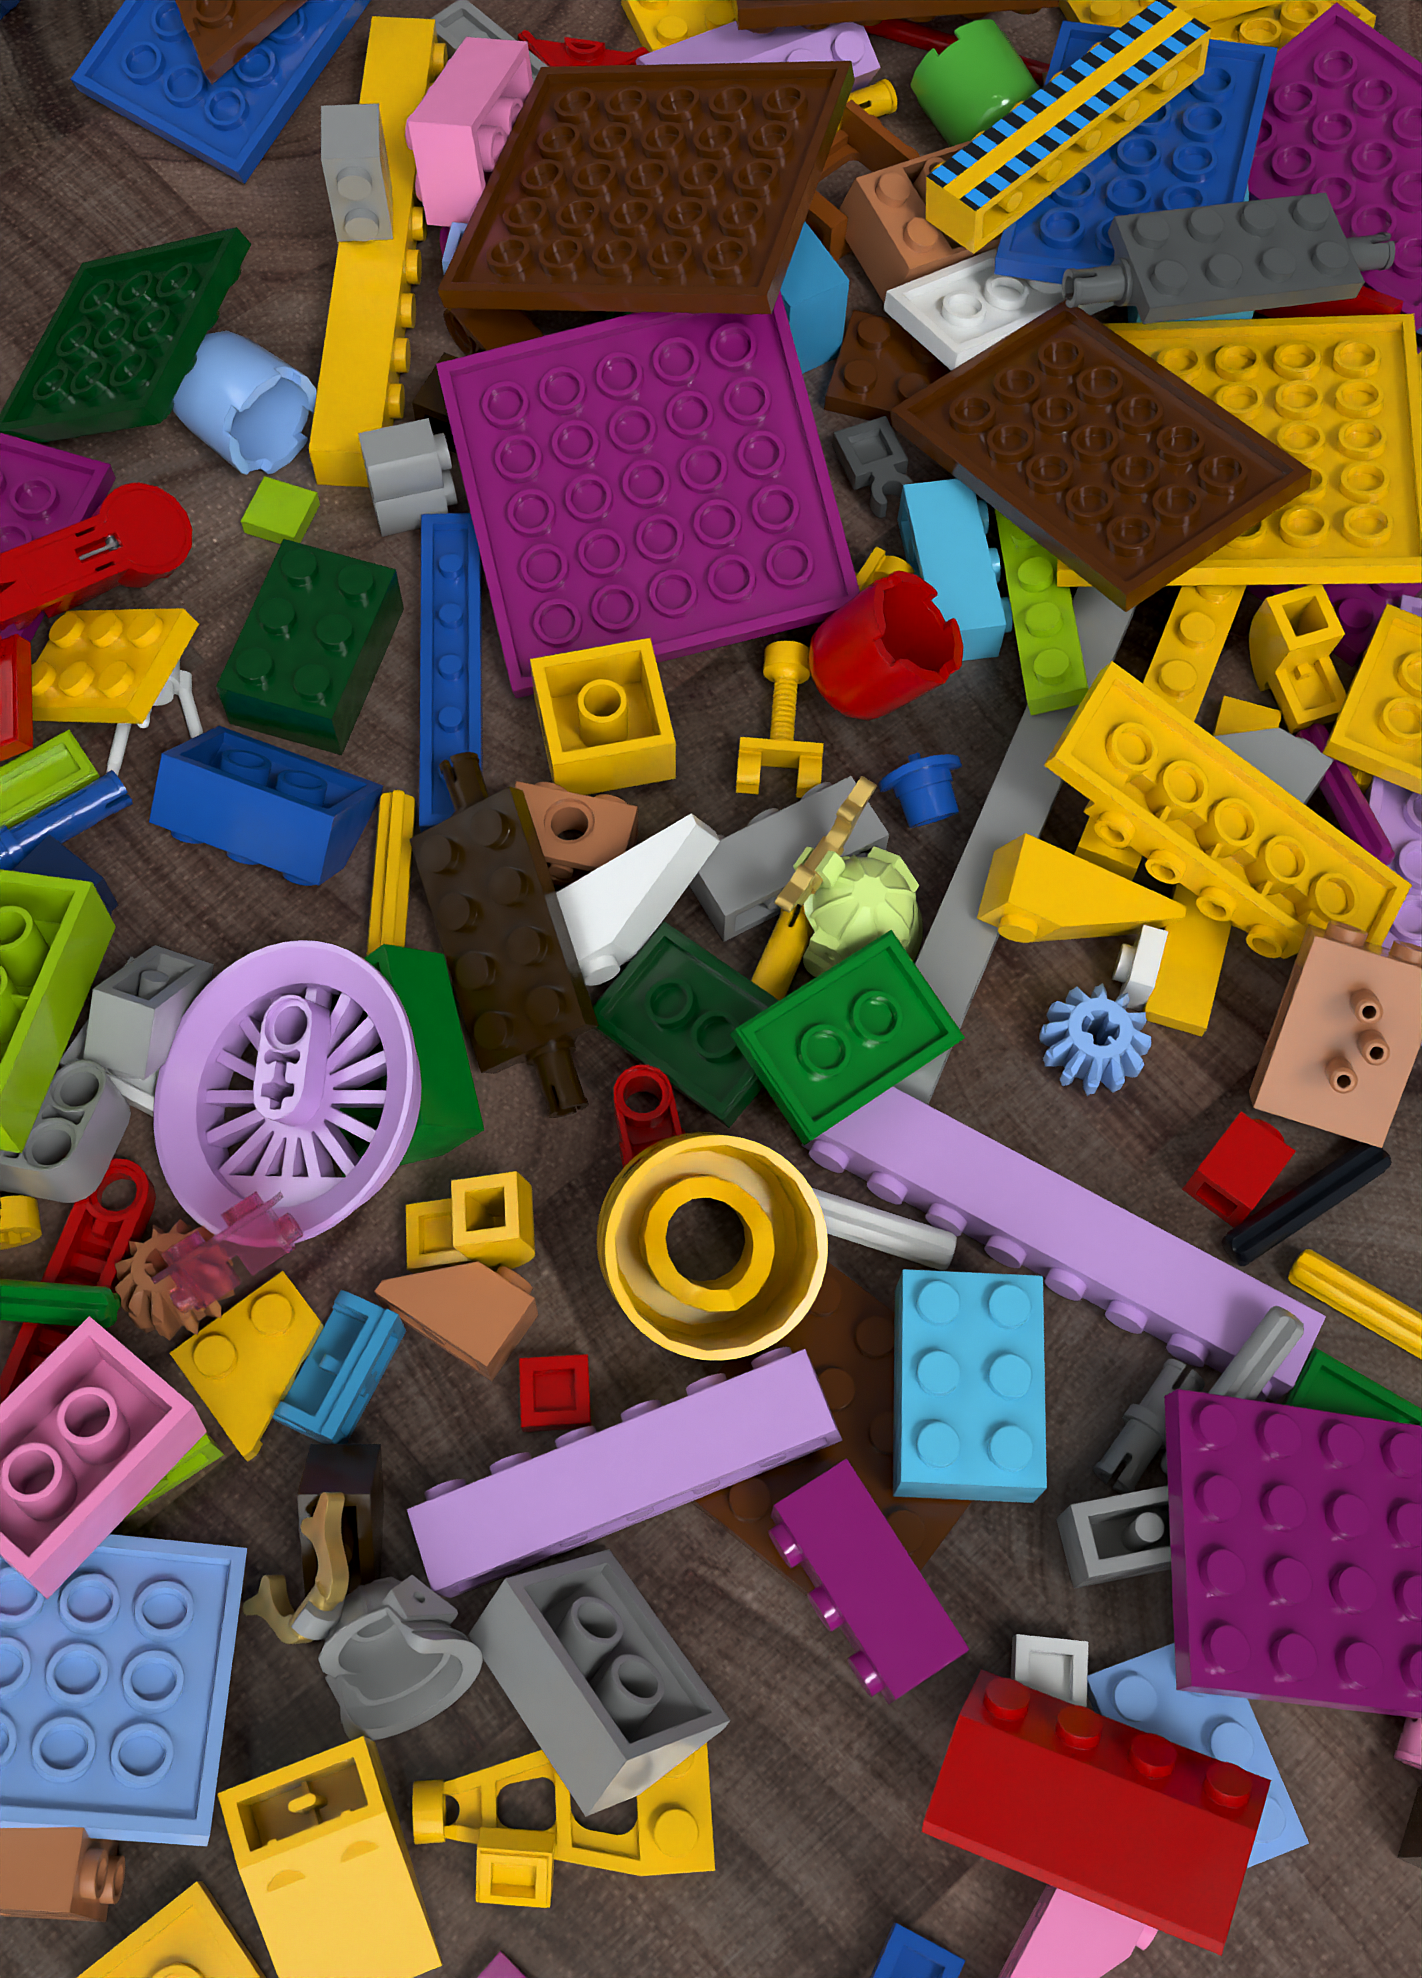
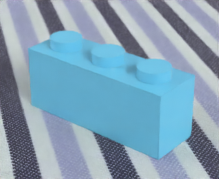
M958 479L903 485L897 520L907 563L914 569V574L929 583L938 592V596L933 598L932 602L938 607L945 621L947 622L952 618L956 619L964 646L962 661L998 657L1004 634L1012 630L1013 618L1009 598L1000 597L997 586L1001 575L998 551L995 547L988 548L985 534L989 530V514L986 501L984 499L977 500L976 493Z

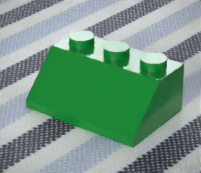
M383 944L364 959L379 970L399 996L411 1025L421 1071L422 1088L418 1120L409 1147L399 1164L401 1166L443 1156L484 1131V1125L444 954ZM333 995L331 1010H334L340 995ZM363 1011L355 1029L368 1017L365 1011ZM380 1042L364 1059L383 1051L384 1049L382 1042ZM387 1075L355 1090H386ZM340 1108V1111L377 1130L384 1108ZM338 1126L361 1159L370 1143Z

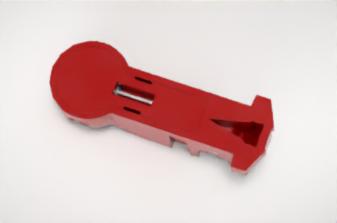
M140 482L121 485L108 494L91 518L0 553V631L5 630L7 626L13 623L18 631L27 628L42 611H45L47 617L51 618L120 585L141 588L147 587L156 579L168 578L185 561L192 547L193 529L187 512L174 496L158 486Z

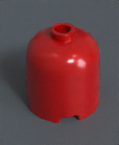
M900 570L894 571L887 577L874 581L827 617L811 638L808 663L811 677L819 693L832 708L847 717L867 721L892 713L941 686L952 673L960 669L964 648L960 628L955 618L946 622L938 607L932 602V599L938 596V592L933 586L916 574Z

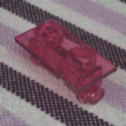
M255 1191L221 1214V1217L228 1226L206 1241L196 1230L163 1252L161 1255L168 1266L153 1276L151 1280L156 1284L170 1275L177 1286L169 1291V1295L177 1309L182 1314H186L193 1308L198 1312H202L208 1305L242 1283L228 1260L238 1255L253 1276L286 1253L294 1251L296 1249L294 1241L302 1237L303 1232L289 1212L278 1218L272 1209L284 1197L281 1192H278L264 1202L257 1191Z

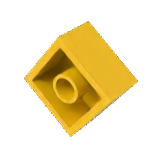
M651 638L530 659L534 698L551 778L554 784L560 785L568 792L589 795L676 779V741Z

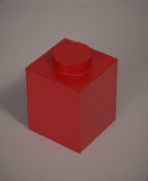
M1241 1111L1182 1190L1235 1228L1254 1209L1295 1154L1296 1150L1284 1143L1282 1134L1271 1124L1260 1119H1251Z

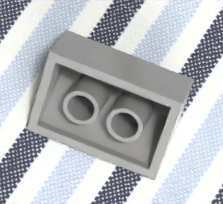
M610 1549L505 1578L468 1634L471 1641L481 1650L484 1661L585 1817L640 1795L724 1730L730 1722L727 1714Z

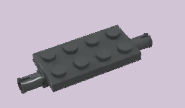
M1326 193L1114 216L1108 230V235L1115 251L1112 264L1092 268L1067 269L1062 279V294L1064 299L1067 298L1065 304L1069 308L1104 302H1114L1118 307L1136 306L1143 324L1352 299L1357 297L1365 283L1361 274L1362 271H1382L1392 266L1395 258L1394 241H1389L1392 236L1388 232L1346 238Z

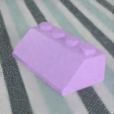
M734 21L639 56L635 61L637 65L852 61L855 81L851 92L866 87L881 68L864 26L854 22L831 23L828 27L820 30H809L801 26L777 27L773 32L757 34L748 30H738L737 23Z

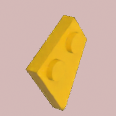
M284 1271L277 1274L222 1314V1318L215 1319L200 1330L198 1335H193L169 1353L247 1462L257 1456L263 1445L260 1439L268 1427L280 1401H284L296 1379L297 1371L302 1362L307 1359L324 1328L319 1318Z

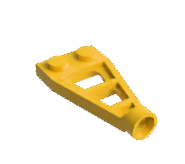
M707 1743L640 1795L636 1796V1823L629 1832L622 1835L588 1830L575 1820L571 1811V1793L543 1750L446 1782L444 1779L414 1781L412 1814L415 1844L446 1842V1839L477 1845L480 1827L512 1829L504 1826L498 1818L497 1797L499 1792L506 1785L544 1777L550 1779L555 1786L556 1821L554 1825L548 1830H514L555 1833L554 1860L636 1876L715 1871ZM448 1795L454 1797L460 1807L457 1820L447 1826L446 1796Z

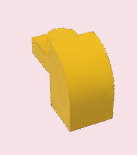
M1311 584L1267 597L1251 622L1249 650L1257 685L1260 692L1271 689L1278 707L1282 711V716L1290 734L1307 729L1313 723L1326 724L1335 721L1347 696L1329 656L1345 633L1323 584Z
M517 1171L452 1180V1198L406 1205L407 1270L413 1274L477 1261L496 1272L501 1265L513 1269L528 1263L535 1256L532 1186Z

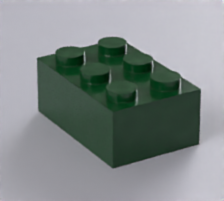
M283 539L216 685L229 724L342 755L404 610L396 569Z

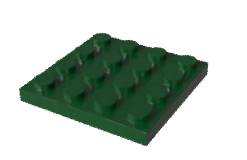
M235 227L83 262L0 413V433L40 444L160 424L171 413L174 407L173 399L185 375L195 366L197 361L196 353L207 331L217 322L220 315L219 308L229 288L241 275L242 269L240 266L252 245L249 240Z

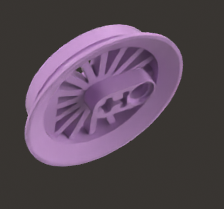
M298 940L270 945L246 955L219 973L194 999L181 1018L167 1060L160 1067L155 1089L153 1119L156 1150L165 1179L175 1198L197 1223L226 1240L244 1245L275 1247L294 1244L315 1237L334 1227L367 1202L390 1179L402 1161L413 1137L420 1110L422 1087L419 1059L415 1049L411 1025L399 996L387 979L368 961L347 949L319 941ZM333 995H340L334 1010H331ZM363 1011H365L368 1017L355 1029ZM250 1042L258 1051L256 1066L241 1059L244 1050ZM380 1042H382L384 1049L383 1051L364 1059ZM234 1071L254 1081L253 1090H228ZM387 1075L386 1090H355ZM225 1107H256L255 1110L224 1124ZM340 1108H384L377 1130L340 1111ZM338 1126L370 1143L361 1159ZM249 1138L231 1157L229 1156L228 1147ZM331 1156L346 1176L345 1178L335 1177ZM256 1169L254 1175L249 1176Z

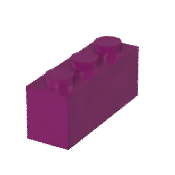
M847 1459L773 1506L771 1518L776 1526L768 1530L774 1546L789 1568H793L800 1563L815 1586V1589L807 1594L812 1607L828 1631L832 1632L840 1627L856 1652L847 1658L848 1663L859 1683L870 1697L881 1692L889 1705L970 1650Z

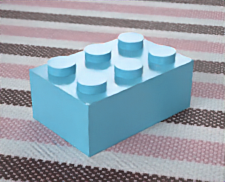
M903 1269L895 1289L893 1496L1033 1503L1047 1489L1043 1276Z

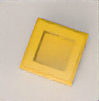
M480 1827L477 1844L476 1902L550 1908L553 1890L555 1833Z

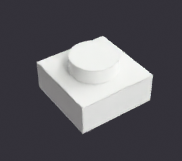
M1143 924L1133 946L1122 944L1114 967L1112 980L1122 982L1119 996L1128 993L1130 1001L1127 1008L1141 1012L1155 987L1168 931Z
M1020 1634L1012 1637L1011 1679L1071 1704L1087 1707V1641Z

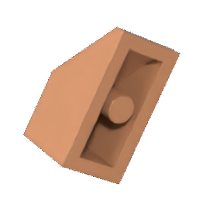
M479 1261L382 1280L374 1291L382 1308H387L399 1314L402 1322L490 1381H493L538 1316L535 1298L529 1295L533 1287L528 1281L505 1266L501 1265L494 1272Z

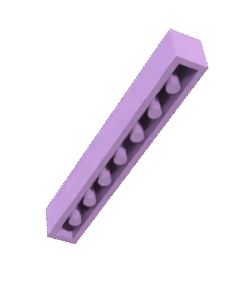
M891 1087L806 1145L802 1143L804 1148L810 1150V1157L822 1167L836 1173H842L844 1170H847L866 1180L869 1190L879 1198L893 1204H901L904 1201L926 1213V1220L934 1227L951 1232L955 1236H960L964 1233L986 1245L984 1249L990 1257L1011 1268H1020L1023 1265L1045 1277V1284L1062 1297L1074 1301H1080L1081 1298H1084L1106 1310V1318L1123 1330L1136 1334L1145 1331L1167 1343L1166 1349L1171 1355L1189 1365L1203 1367L1206 1364L1223 1373L1271 1307L1279 1306L1288 1310L1304 1324V1333L1256 1397V1400L1263 1401L1269 1398L1277 1401L1294 1387L1326 1318L1325 1315L895 1087Z

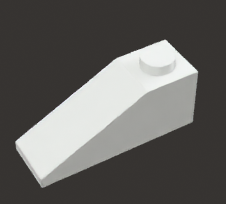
M692 813L556 892L586 985L593 986L609 981L619 973V966L635 957L657 930L720 841L716 832Z

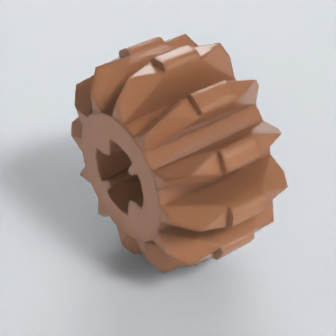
M180 1219L169 1233H165L162 1229L153 1225L151 1239L145 1243L129 1241L132 1258L115 1264L116 1276L120 1283L114 1289L120 1295L121 1307L125 1312H129V1317L135 1326L142 1329L146 1334L156 1329L159 1335L164 1336L170 1341L181 1326H185L188 1331L198 1335L199 1320L205 1316L222 1318L221 1305L218 1301L235 1295L233 1289L234 1282L230 1277L234 1272L232 1258L227 1249L220 1246L215 1234L204 1228L205 1226L193 1230L190 1225H187Z

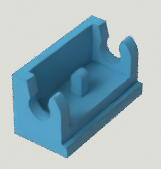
M340 1290L334 1301L333 1311L284 1401L279 1402L273 1413L275 1421L322 1444H347L406 1332L399 1314L375 1305L352 1293Z

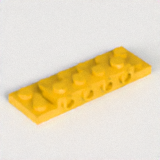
M1113 661L1100 670L1044 763L1046 768L1090 799L1083 812L1097 821L1094 829L1102 840L1118 847L1131 846L1147 858L1145 867L1151 876L1167 884L1181 883L1198 896L1196 906L1204 915L1217 921L1231 920L1249 933L1246 938L1248 946L1262 956L1286 959L1297 954L1308 924L1326 929L1330 920L1362 929L1368 933L1365 942L1382 946L1412 884Z

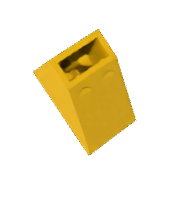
M362 1736L217 1793L237 1867L278 1978H413L443 1965L375 1741Z

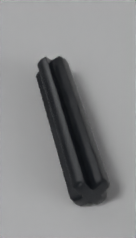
M1364 1142L1360 1143L1227 1232L1221 1241L1224 1250L1238 1266L1248 1265L1383 1174L1391 1166L1390 1155L1383 1147H1376Z

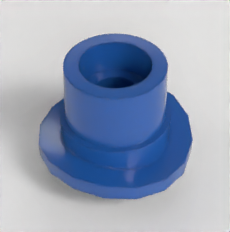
M920 753L909 755L910 763L890 772L878 783L880 792L894 790L896 799L900 800L909 828L928 825L959 813L951 784L953 781L951 770L962 767L960 757L957 755L944 754L921 758Z

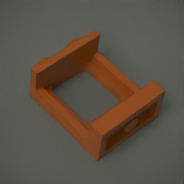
M850 100L844 109L842 128L835 135L819 182L848 161H859L871 172H875L918 158L920 155L913 147L904 144L886 129L877 117L868 114L853 100ZM815 191L805 222L833 259L838 261L852 251L845 239L848 217L818 191Z

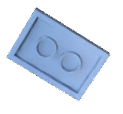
M1174 1643L1087 1676V1695L1095 1713L1144 1732L1160 1735L1170 1742L1217 1760L1233 1763L1246 1771L1271 1780L1247 1868L1309 1844L1247 1698L1176 1690Z

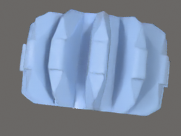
M1103 983L1095 986L1090 998L1076 986L1068 992L1066 1003L1060 1001L1052 1003L1046 1015L1050 1023L1042 1026L1039 1040L1040 1043L1050 1047L1043 1057L1045 1067L1063 1066L1065 1068L1060 1077L1062 1086L1069 1085L1077 1077L1083 1080V1089L1087 1096L1096 1092L1100 1081L1114 1093L1123 1086L1125 1076L1133 1078L1137 1077L1141 1072L1144 1062L1140 1056L1147 1054L1150 1049L1151 1036L1140 1032L1147 1021L1146 1012L1127 1013L1126 1008L1130 1001L1128 993L1118 996L1114 1002L1107 999V991ZM1093 1035H1096L1097 1045L1093 1044Z

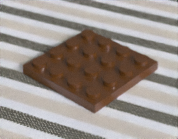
M828 1261L817 1297L799 1324L786 1336L766 1349L749 1356L727 1360L717 1374L724 1373L727 1380L752 1371L751 1362L769 1351L790 1347L792 1354L805 1349L814 1366L842 1441L691 1501L694 1506L805 1596L814 1590L815 1586L800 1563L793 1568L788 1567L769 1536L768 1530L776 1526L771 1518L773 1506L843 1460L847 1459L919 1571L923 1569L973 1501L893 1496L895 1312Z

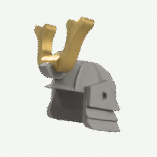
M323 1492L320 1495L313 1517L303 1519L301 1522V1532L313 1544L318 1558V1572L314 1587L296 1612H294L288 1599L285 1576L264 1575L261 1579L258 1594L244 1602L243 1613L246 1616L258 1615L270 1625L278 1638L286 1644L309 1643L313 1640L325 1639L318 1660L322 1671L328 1674L325 1679L340 1705L341 1724H343L346 1735L351 1740L362 1736L373 1741L413 1729L437 1716L456 1702L476 1680L482 1667L483 1656L481 1650L474 1643L470 1642L466 1635L450 1626L458 1615L457 1609L413 1575L402 1582L393 1577L374 1580L371 1583L359 1585L356 1590L346 1595L349 1571L341 1534V1518L345 1497L342 1492Z

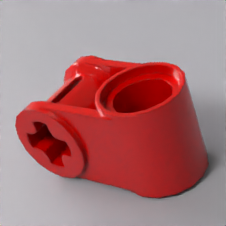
M635 1065L626 1069L617 1078L613 1088L614 1116L620 1139V1156L624 1168L646 1148L667 1138L685 1134V1131L681 1128L670 1081L660 1069L650 1065ZM637 1092H649L659 1099L660 1105L651 1112L637 1113L626 1105V1100Z

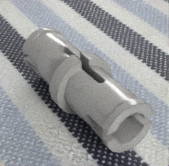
M1175 1359L1166 1360L1162 1371L1149 1388L1141 1403L1129 1406L1122 1417L1126 1425L1108 1448L1100 1462H1097L1093 1467L1096 1476L1107 1484L1120 1463L1125 1462L1127 1464L1112 1488L1121 1494L1134 1492L1135 1485L1148 1468L1159 1448L1166 1449L1164 1396L1174 1391L1172 1387L1186 1364ZM1192 1369L1179 1389L1200 1392L1204 1388L1205 1382Z

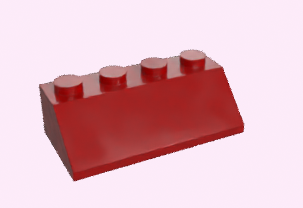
M981 1669L958 1716L921 1832L1222 1956L1271 1780L1246 1771L1233 1763L1223 1762L1170 1742L1160 1735L1144 1732L1097 1714L1084 1706L1071 1704L1024 1686L1016 1680L1003 1678Z

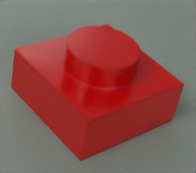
M588 1354L519 1358L521 1428L523 1432L569 1430L591 1426Z

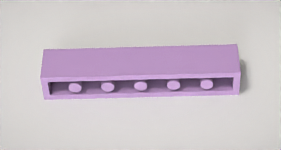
M790 1347L769 1351L751 1362L752 1371L727 1380L724 1373L707 1376L690 1384L686 1388L688 1396L665 1406L661 1405L660 1400L640 1403L621 1413L622 1423L597 1433L594 1426L582 1427L555 1440L557 1449L533 1459L530 1453L524 1452L495 1462L490 1466L491 1476L466 1485L465 1479H455L430 1488L424 1493L426 1502L407 1509L431 1590L448 1598L455 1597L842 1441L816 1371L806 1350L804 1349L792 1354Z

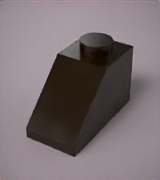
M310 1444L297 1492L305 1598L315 1585V1578L318 1572V1558L313 1544L301 1532V1522L303 1519L313 1517L320 1495L323 1492H342L345 1497L341 1518V1534L349 1571L346 1595L356 1590L359 1585H365L380 1579L384 1517L381 1444Z

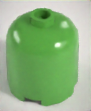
M992 19L976 20L957 28L954 34L959 40L948 46L940 55L932 48L916 68L911 82V89L917 96L919 106L950 147L972 140L979 132L986 131L1010 113L1017 103L1027 100L1040 90L1007 35L1000 30Z

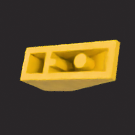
M1024 833L994 851L977 919L997 927L998 933L1006 939L1029 943L1139 934L1143 924L1160 929L1185 918L1187 906Z

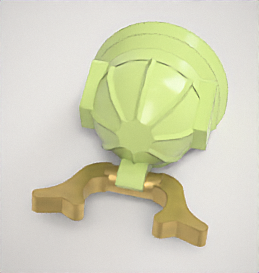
M863 776L860 777L847 799L836 813L837 818L828 835L822 837L815 849L806 847L793 865L795 873L774 902V904L788 913L797 904H804L805 915L815 933L810 938V944L803 955V964L805 969L814 977H818L890 930L893 931L913 962L922 942L923 922L915 893L919 884L899 855L875 846L867 857H857L854 854L851 857H840L844 852L843 846L877 787L875 783Z

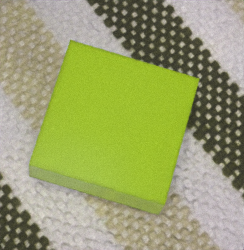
M264 476L241 519L244 533L281 544L283 539L301 543L320 506L318 493Z

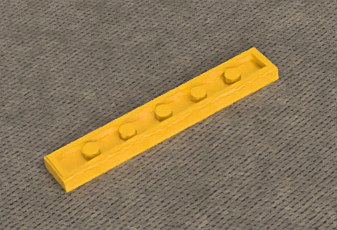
M1224 695L1218 708L1212 736L1279 728L1282 711ZM1181 883L1174 884L1171 899L1187 906L1185 918L1163 927V930L1168 931L1155 987L1142 1012H1146V1019L1149 1022L1202 1037L1208 1026L1232 921H1217L1204 915L1196 906L1198 896Z

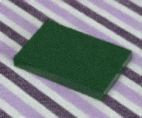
M664 921L594 1004L593 1009L599 1026L593 1029L642 1065H650L660 1069L668 1077L673 1088L730 1128L764 1086L730 1036V1033L779 1000Z

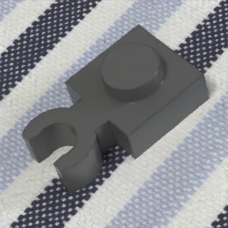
M880 417L834 432L832 447L853 489L856 490L870 486V508L878 518L885 517L888 503L885 496L896 495L901 499L903 485L913 484L912 480L904 475L907 471L908 458L887 417Z

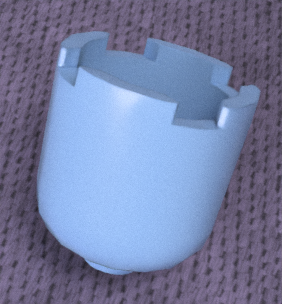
M230 331L206 334L196 353L197 361L195 366L185 375L173 399V411L192 433L242 474L247 475L250 471L258 469L263 470L268 475L273 474L289 464L305 446L308 438L301 432L307 422L309 411L314 414L317 395L316 388L303 373L246 337Z

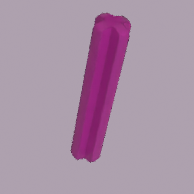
M1313 723L1307 729L1299 730L1295 737L1310 741L1323 753L1330 734L1325 725ZM1333 759L1332 764L1319 784L1320 790L1344 834L1382 863L1389 865L1394 860L1395 853L1348 766L1341 761Z

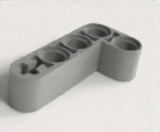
M77 1060L66 1064L56 1072L22 1154L0 1150L1 1191L62 1203H75L86 1199L96 1191L107 1172L131 1116L128 1102L98 1063L90 1060Z

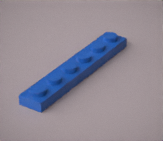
M471 513L421 514L419 827L422 833L450 818L455 812L444 776L439 768L443 760H449L451 767H454L450 756L464 752L476 753L483 775L482 559Z

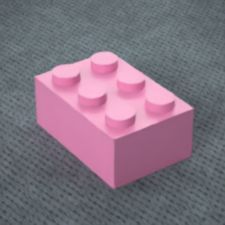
M466 37L452 58L447 61L445 68L433 85L428 88L426 95L415 111L408 117L405 138L408 148L413 150L417 169L415 190L419 201H423L427 225L451 227L452 222L469 223L533 85L527 41Z
M90 1316L0 1404V1557L46 1599L65 1582L207 1432L195 1407Z

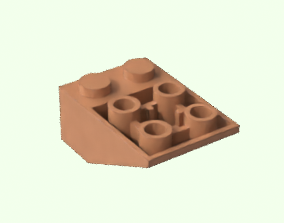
M972 140L854 179L839 208L848 217L845 239L883 303H885L886 292L890 289L999 246L1002 232L973 254L925 220L926 176L931 173L936 165L950 159Z

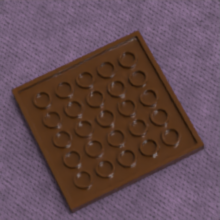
M852 61L541 67L437 291L444 308L528 311L566 310L581 312L620 311L635 313L673 312L689 314H772L855 81Z

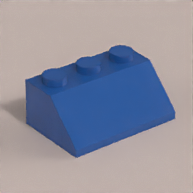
M217 726L161 754L149 823L171 830V835L180 841L192 844L206 843L227 851L226 855L236 862L249 865L262 864L283 872V877L292 883L305 886H319L344 869L381 797L383 785L225 727Z

